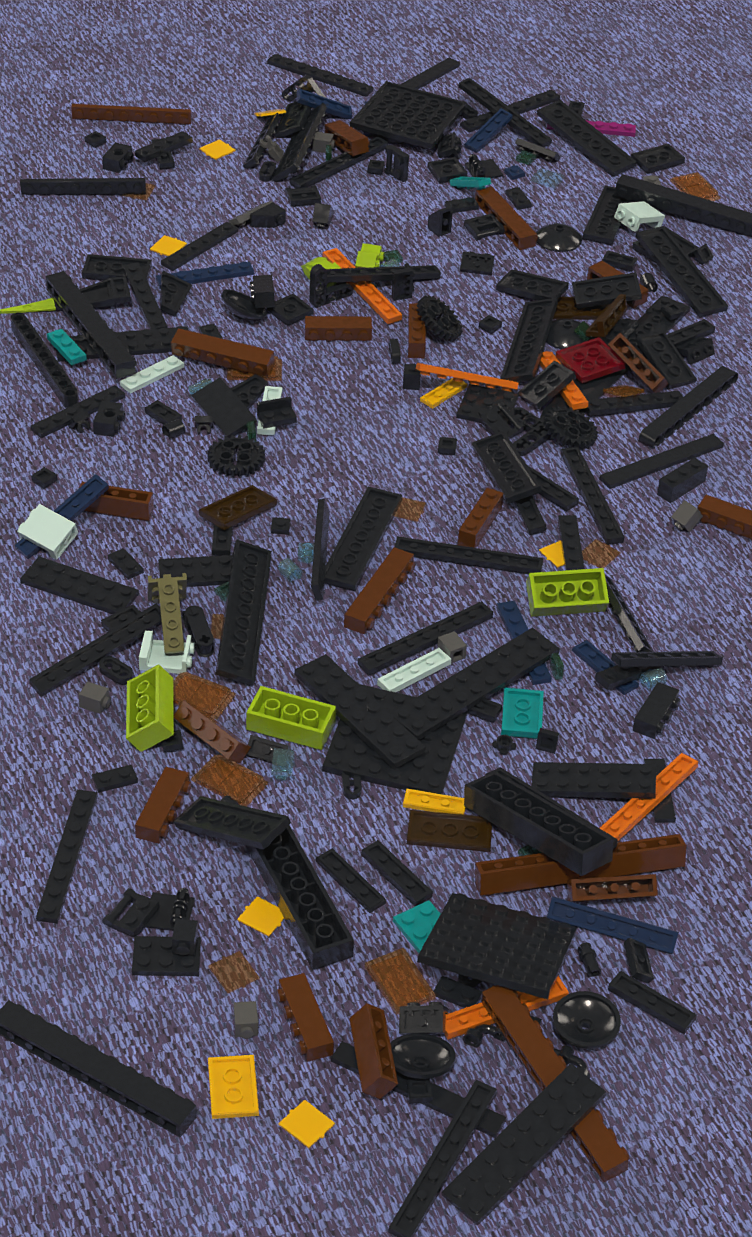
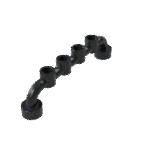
M481 1024L475 1028L467 1029L463 1037L465 1044L475 1048L479 1047L483 1040L482 1033L491 1034L500 1041L506 1040L498 1026L495 1027L488 1024ZM567 1045L562 1046L561 1050L554 1048V1052L557 1056H562L566 1065L571 1063L577 1066L576 1068L591 1078L586 1063L581 1058L573 1055V1048Z

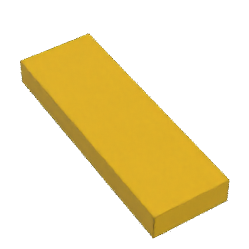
M451 378L420 397V401L433 409L467 388L468 384L464 381H454Z
M406 789L403 807L429 812L464 815L466 810L464 798Z

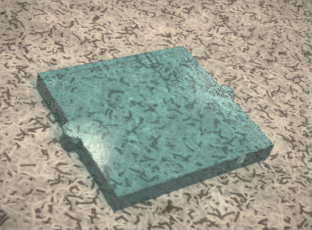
M540 168L537 173H534L530 181L555 189L565 175Z

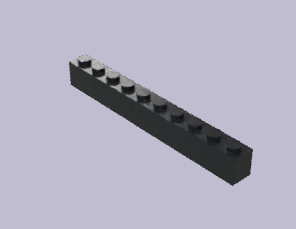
M621 174L616 183L614 193L616 197L632 202L644 201L655 209L752 237V213L624 174Z
M64 271L47 275L46 290L114 377L118 379L135 374V366L137 365L135 357L131 356L127 347L123 346L120 338L115 336L114 331L107 326L106 321L100 317L99 312L95 311L92 303L87 301L78 286L72 282L71 277Z
M8 1000L0 1009V1036L174 1135L181 1137L197 1118L196 1105L190 1099H184L175 1094L172 1089L159 1085L151 1077L143 1076L133 1067L118 1062L115 1057L102 1053L97 1047L86 1044L76 1035H70L56 1024L52 1025L40 1015L29 1012L22 1005Z

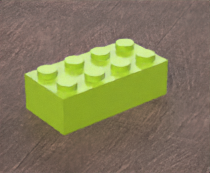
M604 568L529 573L526 580L531 617L605 612L609 605Z
M159 664L127 681L126 739L140 752L174 735L173 677Z
M260 686L246 712V730L319 750L323 749L336 723V706Z

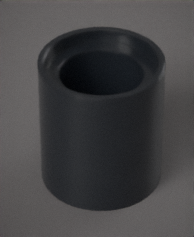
M651 273L641 275L639 279L640 284L649 289L648 292H656L658 285Z
M176 419L162 425V432L164 436L166 435L169 439L184 434L185 426L180 419Z

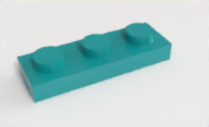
M461 176L450 179V186H457V188L466 187L467 189L476 188L479 190L491 184V178Z
M63 329L47 333L48 341L71 365L87 360L86 354Z

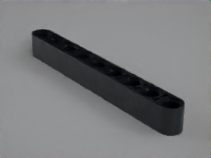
M23 313L12 314L10 318L13 334L62 405L68 408L78 403L77 388L28 318Z
M721 366L646 426L639 435V441L655 449V446H659L665 441V438H669L675 433V430L680 429L685 422L691 420L694 414H698L704 409V406H708L713 402L714 398L719 397L722 394L721 392L729 389L732 383H736L738 373L725 366Z

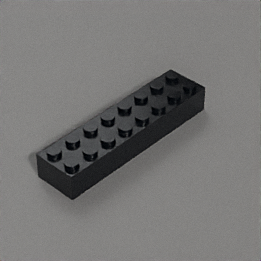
M494 771L465 784L464 806L575 873L583 876L612 861L613 838L498 772Z
M290 825L265 849L246 845L249 854L311 969L315 970L353 957L354 939Z

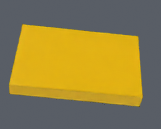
M254 1055L209 1057L208 1071L212 1119L259 1116Z

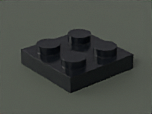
M456 157L431 161L427 164V168L439 183L448 182L450 179L461 176L467 177L468 174Z
M295 294L275 301V307L267 308L270 313L287 326L304 319L305 316L314 314V309Z

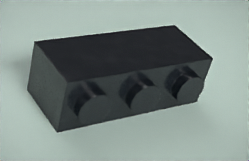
M272 275L253 276V281L250 282L251 303H255V308L275 307Z
M694 457L659 479L657 495L672 503L706 481L708 465Z
M657 682L634 719L633 731L655 739L658 734H662L665 722H669L672 718V710H677L681 701L678 698L680 690Z

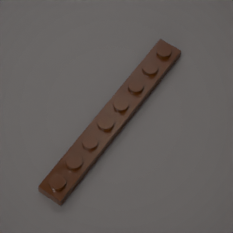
M72 104L71 106L72 119L191 124V109Z

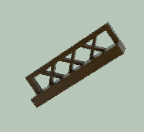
M619 294L612 304L607 305L586 330V336L605 337L627 311L626 294Z

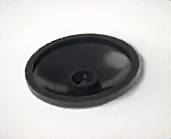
M562 223L545 225L536 232L538 236L536 242L544 249L554 252L572 251L577 249L582 243L581 234L572 226Z
M223 290L221 294L222 300L236 318L246 320L266 318V309L255 308V303H251V297L235 290Z
M556 319L552 321L546 343L557 349H565L586 342L591 336H586L588 328L579 321Z
M579 991L570 993L558 1001L553 1011V1025L558 1035L567 1043L579 1048L596 1049L608 1045L617 1037L621 1026V1017L616 1006L606 997L594 992Z
M406 1034L397 1037L390 1043L396 1072L409 1078L420 1080L437 1078L451 1070L455 1064L456 1055L453 1047L444 1039L431 1034Z

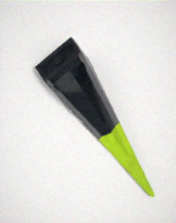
M126 276L108 278L79 289L85 295L87 301L92 303L93 308L115 306V303L131 302ZM53 298L30 304L0 309V314L62 309Z

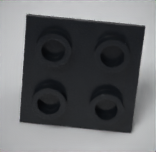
M471 154L469 162L464 163L472 177L493 178L503 176L493 159L480 161L477 155Z
M181 888L177 891V895L152 892L151 899L158 901L160 907L144 927L174 931L176 919L190 920L195 898L190 897L188 889Z

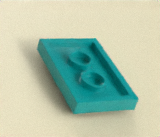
M504 688L501 735L526 738L538 737V732L542 728L544 691Z
M428 900L394 916L393 922L419 953L437 922L440 912Z

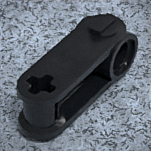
M189 606L185 611H182L184 626L189 635H192V643H195L197 654L201 657H210L214 653L212 646L214 638L202 607Z

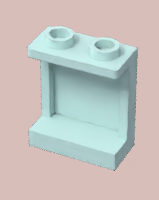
M643 201L619 204L614 218L636 232L641 223H646L652 228L661 227L665 215Z
M41 504L30 512L28 519L19 526L17 531L20 540L25 538L47 550L50 557L56 560L78 534L76 523Z
M145 630L139 654V670L147 671L159 664L168 673L186 674L187 668L192 666V656L190 654L194 655L195 651L192 635H187L186 643L184 642V653L165 654L163 640H153V631Z

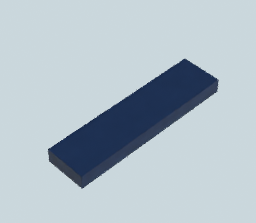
M302 89L297 90L298 103L312 108H316L324 103L327 106L325 112L344 119L352 118L351 106Z
M502 108L499 109L464 144V147L475 153L479 152L513 119V115Z
M588 640L572 648V652L596 672L616 666L613 661ZM634 680L615 688L623 695H626L638 688L639 683Z

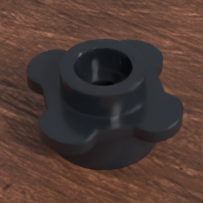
M500 735L497 741L492 743V746L497 748L502 755H506L508 751L516 749V744L513 743V739L508 735Z

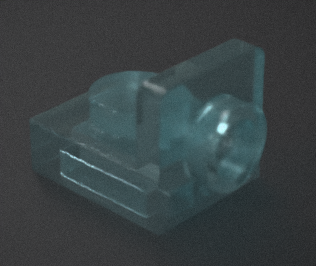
M299 543L298 562H313L314 543Z
M274 748L271 775H275L276 779L287 780V777H292L294 750Z

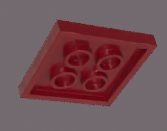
M600 337L556 351V358L565 367L574 371L577 376L576 378L581 383L623 370L626 366V363Z

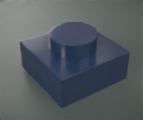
M518 165L504 169V173L511 180L525 177V172Z

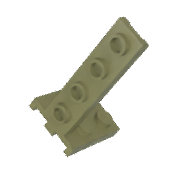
M182 573V577H171V574H164L163 578L152 579V575L148 576V602L160 603L165 654L184 653L180 601L186 599V573Z

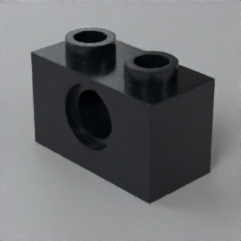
M115 142L102 157L103 169L116 173L126 169L127 164L132 162L134 157L132 146Z
M102 400L93 420V433L95 435L114 437L116 432L120 431L121 421L125 420L123 403Z

